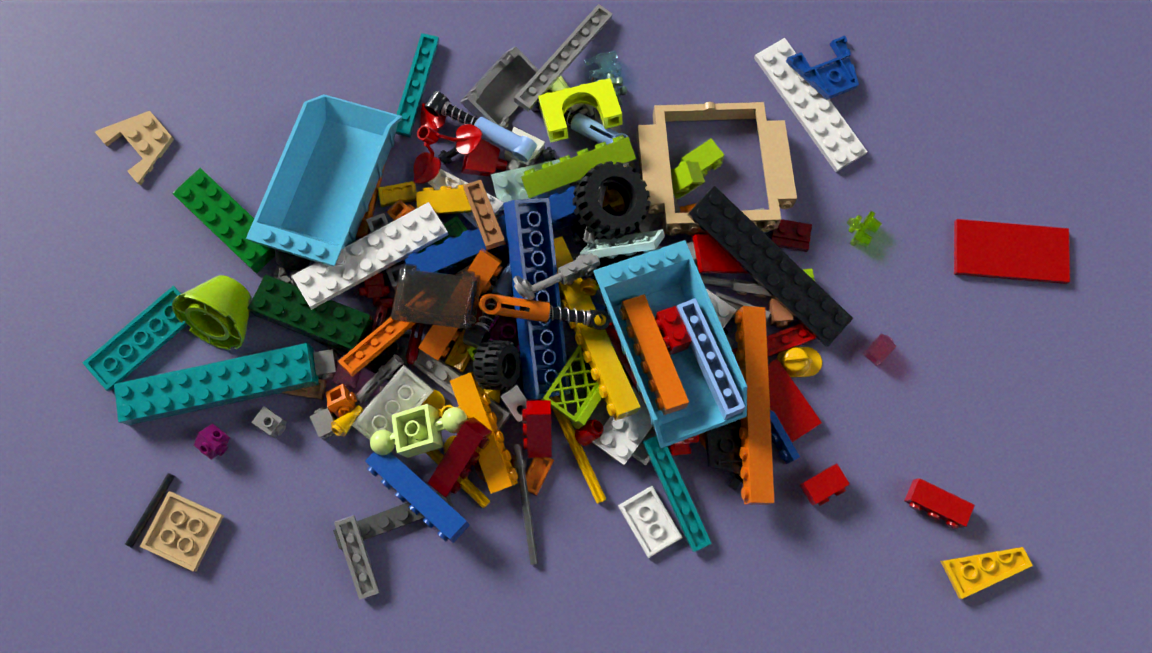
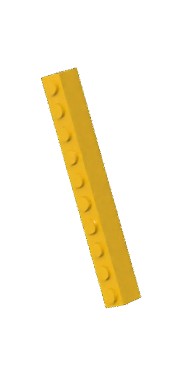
M562 236L554 238L557 274L559 267L573 261ZM581 277L574 280L572 285H563L561 281L558 282L561 308L567 307L570 310L575 308L577 311L582 309L584 311L596 310L590 296L584 295L581 292ZM596 315L594 319L595 324L600 325L602 322L599 315ZM569 322L570 328H573L576 333L575 339L577 344L581 345L584 351V360L590 364L592 378L598 382L599 393L607 402L609 415L613 416L614 420L617 421L636 414L640 409L639 402L606 330L593 329L583 325V323Z

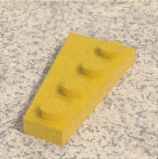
M1023 547L940 561L959 599L972 595L1033 566Z

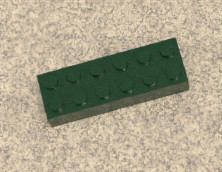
M266 274L248 306L250 312L256 317L345 352L352 350L369 335L374 321L371 315L333 300H328L311 310L297 286Z

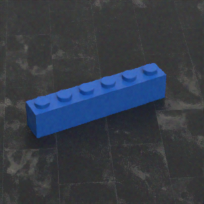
M373 452L365 460L369 465L367 470L375 477L377 475L382 477L381 483L389 490L391 487L397 492L394 495L402 502L407 500L411 504L409 509L416 515L421 513L425 517L423 521L431 529L435 526L439 530L437 534L445 542L449 539L454 543L470 526L457 511L392 452L387 455H378Z

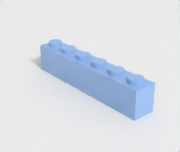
M696 298L677 305V310L692 340L690 343L692 351L723 419L725 420L742 413L745 409L744 402Z

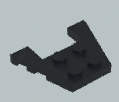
M741 419L705 432L708 467L741 476L742 459L740 458V448L742 447V442L739 438Z

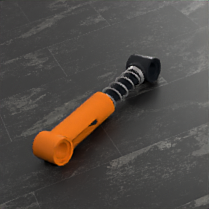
M486 294L479 301L480 309L484 313L540 322H547L549 319L553 321L555 319L560 320V322L562 320L568 321V323H583V325L597 330H604L610 324V316L603 310L590 309L584 311L582 309L577 311L575 308L570 310L567 307L563 309L560 306L552 307L549 302L495 294ZM489 298L495 301V307L491 310L485 307V302ZM501 304L520 306V309L501 308ZM598 314L603 318L600 325L595 324L594 321Z

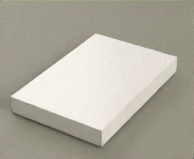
M653 486L618 505L648 558L683 538Z

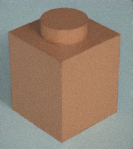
M776 299L769 301L768 308L771 326L776 325L777 328L787 327L793 321V315Z

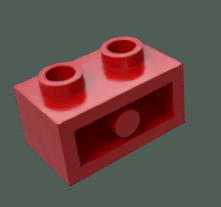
M676 306L657 312L655 321L669 354L673 355L688 349L692 340Z
M836 463L801 483L800 487L811 505L818 503L821 506L830 501L829 496L833 494L838 496L847 491L845 487L850 483Z

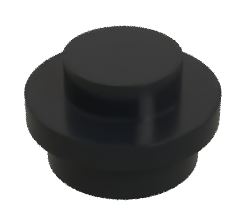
M547 147V149L543 150L545 162L557 160L555 149L552 150L551 147Z

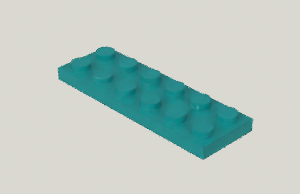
M174 285L83 362L84 366L106 391L110 392L114 388V384L122 382L188 325L185 321L181 323L173 312L172 302L178 295L182 294Z

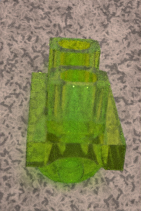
M870 211L863 222H860L862 219L860 215H857L856 218L848 219L847 224L850 226L848 231L853 233L857 230L850 241L851 245L855 246L857 243L864 247L869 245L873 237L865 233V230L868 229L876 233L882 224L874 218L876 213Z

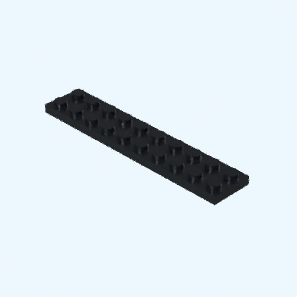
M713 186L687 214L826 347H829L852 321L853 317L716 186Z

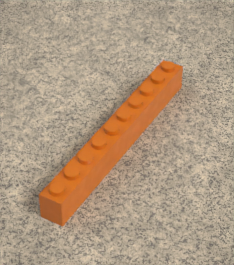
M742 306L736 311L734 317L735 323H737L735 340L738 342L736 360L747 385V417L741 418V427L739 429V438L742 442V447L740 448V458L742 459L740 475L743 479L741 497L744 499V505H769L774 503L766 313L765 307Z

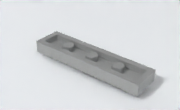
M355 515L335 521L334 524L359 600L378 594L380 591Z

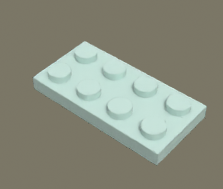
M559 159L552 161L553 164L560 162ZM548 162L491 174L496 198L503 202L520 199L549 198L552 194L566 192L570 184L528 198L521 176L524 175L526 170L534 168L537 171L542 169L541 165Z
M664 230L629 234L618 239L614 237L611 240L605 238L596 239L593 244H587L580 252V255L592 253L600 259V257L606 256L607 258H615L619 254L630 256L640 251L648 253L654 251L664 239Z

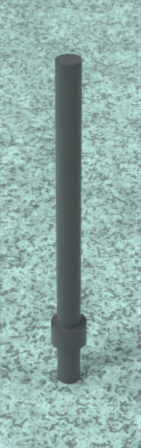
M521 444L513 445L516 460L514 461V467L517 469L530 565L538 564L525 474L526 460H523Z

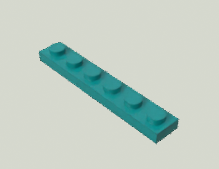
M421 33L396 114L402 116V120L397 125V135L411 136L439 44V37Z
M657 435L643 441V445L692 552L712 544L668 447L661 448L659 446Z

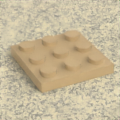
M168 491L140 547L196 572L224 515Z

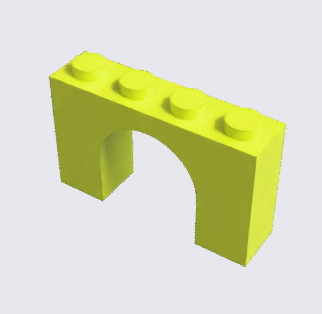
M610 78L538 96L539 107L550 143L568 138L564 114L568 108L576 104L584 103L595 107L600 114L604 129L623 125L622 111Z

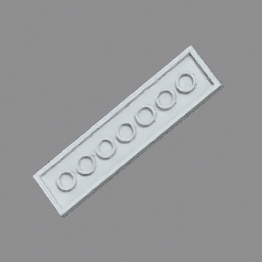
M783 38L757 53L754 59L831 167L837 172L866 155L867 150L830 99L826 100L786 63L787 58L796 53L788 41Z
M428 202L344 247L335 266L316 262L292 275L312 310L402 261L410 254L418 252L448 235V232Z

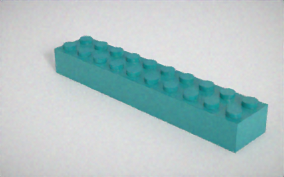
M304 343L116 383L114 388L118 422L133 425L317 386L319 381L315 370L314 348Z

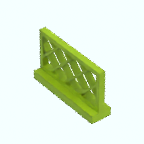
M581 345L577 346L542 399V401L551 400L549 398L551 393L559 391L561 402L555 403L551 400V407L573 422L572 425L577 429L585 425L602 398L599 393L598 382L588 383L587 373H591V370L585 369ZM580 361L582 371L573 372L571 363ZM582 374L584 385L576 386L573 375ZM570 376L571 386L562 388L561 378ZM585 388L586 398L578 399L576 389ZM572 390L574 400L565 401L563 391ZM575 403L577 412L574 416L567 411L566 404Z

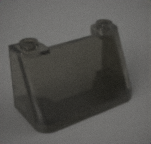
M405 264V267L400 268L391 318L399 321L469 328L477 322L481 276L475 275L474 271H463V274L459 275L420 271L415 264Z

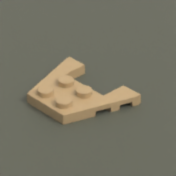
M151 111L95 131L106 146H109L123 135L143 158L128 170V173L139 185L145 181L144 177L146 174L152 171L154 163L163 156L174 140Z

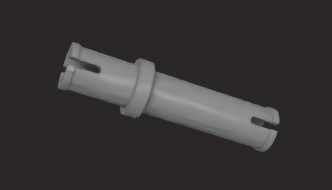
M394 355L385 365H382L378 369L379 371L355 394L357 400L364 403L387 379L393 376V373L403 364V360L398 355Z

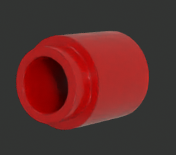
M596 419L587 421L584 426L575 430L576 441L583 446L589 445L602 435L604 431L603 425Z

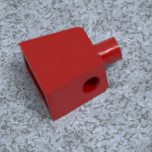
M482 139L474 152L465 155L461 173L490 177L491 174L495 173L496 169L505 171L507 161L498 158L500 153L499 147Z

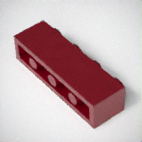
M474 417L464 422L428 481V484L445 498L452 493L456 494L462 487V484H460L462 479L464 480L470 474L471 469L469 468L480 458L479 452L490 442L488 438L492 431Z

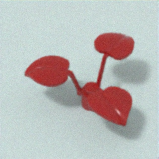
M422 103L421 127L417 131V137L424 141V146L427 147L430 153L423 152L416 157L413 167L414 183L429 182L440 171L441 161L439 158L434 157V151L430 147L431 144H435L439 138L456 142V150L459 153L468 155L474 152L480 144L483 135L482 131L474 125L464 124L457 129V138L439 134L438 129L444 126L446 116L436 117L430 114L424 108L426 103Z

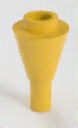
M358 405L350 413L332 421V432L337 436L345 437L355 418L362 413L363 408Z

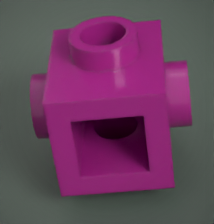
M212 423L198 433L194 446L212 460L218 455L222 456L227 451L230 437Z

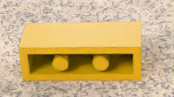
M458 185L457 189H452V186H441L440 190L428 187L423 188V191L416 192L417 208L429 202L437 215L472 212L463 185Z

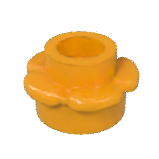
M587 278L580 282L581 292L588 296L595 295L599 285L594 279Z

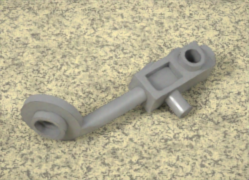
M592 253L588 255L582 254L575 261L559 267L558 274L534 285H531L526 279L523 280L517 275L513 278L514 287L523 298L527 297L529 300L535 298L534 293L561 281L563 285H572L573 281L580 277L591 276L594 274L593 270L600 266V260L597 255Z

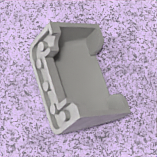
M515 46L506 51L460 103L478 118L484 117L506 129L509 125L510 115L519 106L514 102V97L538 72V69Z

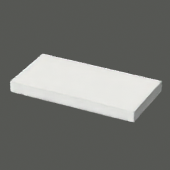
M403 365L355 419L352 426L369 440L378 430H388L394 433L391 415L421 406L434 390Z

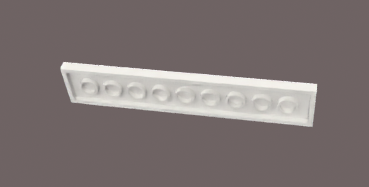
M707 290L721 326L724 329L736 312V309ZM634 386L632 389L640 405L638 412L617 421L611 416L603 426L604 431L602 435L595 441H592L593 444L623 466L652 428L650 423L651 417L647 407Z

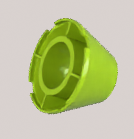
M218 275L178 295L172 302V309L177 319L181 323L185 321L191 327L189 331L201 340L221 349L230 350L231 347L239 349L245 340L250 313L248 306L252 297L249 291L238 281L228 276Z

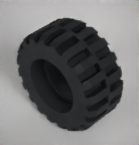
M612 161L605 162L604 164L600 163L591 168L579 180L578 186L574 189L573 193L575 197L572 200L573 206H576L574 210L575 216L579 215V223L581 226L584 224L587 227L586 231L589 233L595 232V236L598 238L605 236V239L611 240L614 237L616 239L622 238L643 223V220L648 215L647 209L650 208V201L647 200L650 197L649 190L646 191L645 189L647 186L645 180L642 181L639 178L641 175L638 172L634 173L632 167L629 165L624 167L621 162H616L614 165ZM600 186L612 187L621 194L625 203V211L622 216L611 215L601 207L597 197Z

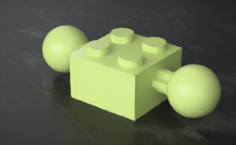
M429 404L418 406L391 415L394 433L388 430L376 431L370 439V447L378 455H387L393 451L396 445L398 454L407 458L444 447L441 431L447 430L450 433H458L468 418L466 413L457 407L447 409L442 418L439 419L438 409Z

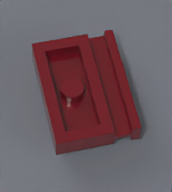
M781 219L778 228L772 230V241L780 248L808 252L812 224Z

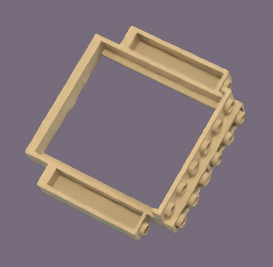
M706 102L705 104L654 105L653 125H638L636 138L640 179L642 181L645 180L647 184L645 189L646 191L649 190L650 197L647 199L650 201V208L647 211L650 214L663 213L661 229L664 230V234L669 236L677 234H707L687 215L688 213H675L665 122L756 119L769 210H743L742 212L763 232H768L778 228L781 221L780 208H793L797 200L785 120L767 121L764 102L718 104Z

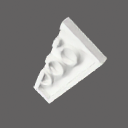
M440 169L437 176L428 182L435 190H440L441 186H452V189H457L458 185L468 184L443 169ZM487 193L496 216L504 207V202ZM472 212L461 213L478 228Z

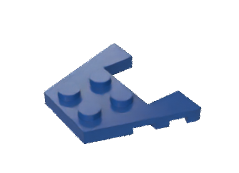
M846 36L832 40L829 44L837 58L810 67L802 52L789 56L786 60V63L826 100L856 89L859 85L854 64H851L850 49H847Z

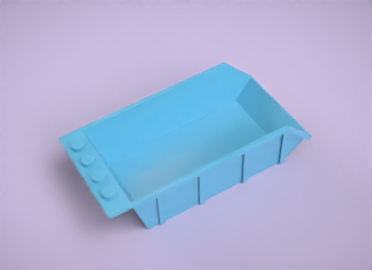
M324 94L305 101L246 239L318 263L335 266L341 250L357 240V232L365 212L369 210V202L379 178L383 175L382 170L390 150L395 145L396 129L398 123L402 120V116Z
M685 240L593 270L610 316V323L613 322L621 342L622 353L627 357L637 382L638 393L641 392L651 417L650 423L655 428L661 448L747 417L746 382ZM645 294L655 318L659 311L673 306L677 308V305L696 298L744 402V411L728 419H723L689 345L688 349L670 355L689 403L685 409L663 416L662 411H659L656 406L655 399L657 398L655 393L649 389L647 373L644 374L641 369L640 363L642 361L640 356L635 354L633 348L634 341L627 334L626 321L620 317L619 309L621 308L622 301Z

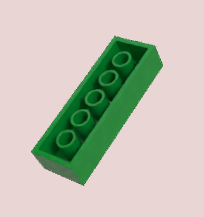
M201 168L172 193L256 274L275 257V249L246 239L254 218Z

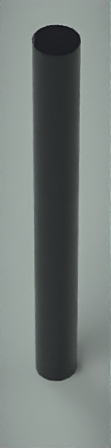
M168 473L125 545L131 548L134 546L175 478L173 474Z

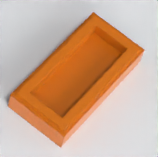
M533 458L526 472L528 492L536 496L538 495L552 467L553 459Z

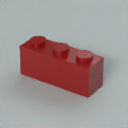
M551 400L527 401L526 409H522V420L526 421V423H523V435H527V438H524V450H528V458H551Z
M921 478L912 481L904 500L910 504L909 507L917 511L922 509L928 512L929 517L936 520L942 519L946 521V525L954 529L967 526L975 506Z

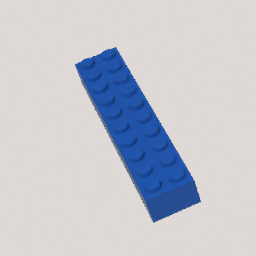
M576 186L569 187L564 193H555L549 197L553 232L580 220L579 215L575 216L574 210L576 206H573L572 200L575 197L573 193ZM505 215L497 218L505 245L486 250L480 231L476 229L473 231L467 230L461 234L462 236L457 238L450 237L438 246L431 245L424 252L410 254L405 259L416 290L449 277L469 266L481 249H485L494 256L509 251Z
M549 198L520 199L503 203L513 295L516 298L523 297L514 287L513 278L518 275L523 280L526 279L531 285H534L557 274ZM558 283L534 293L535 298L532 300L549 302L552 307L560 306L561 308ZM515 306V310L520 309V306ZM516 318L524 395L526 399H542L567 363L563 321L561 320L560 322V320L555 319L552 321V319H549L547 322ZM569 376L561 378L562 388L570 387ZM570 390L563 391L564 395L570 394ZM559 391L552 392L549 397L559 396L560 393Z

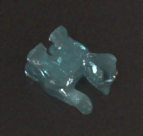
M616 50L602 52L590 59L584 60L585 65L596 63L598 69L589 71V80L596 82L607 78V74L610 73L621 76L622 68L620 62L616 61L618 58Z

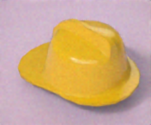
M794 347L779 353L776 358L789 376L793 378L814 376L822 367L820 354L810 347Z

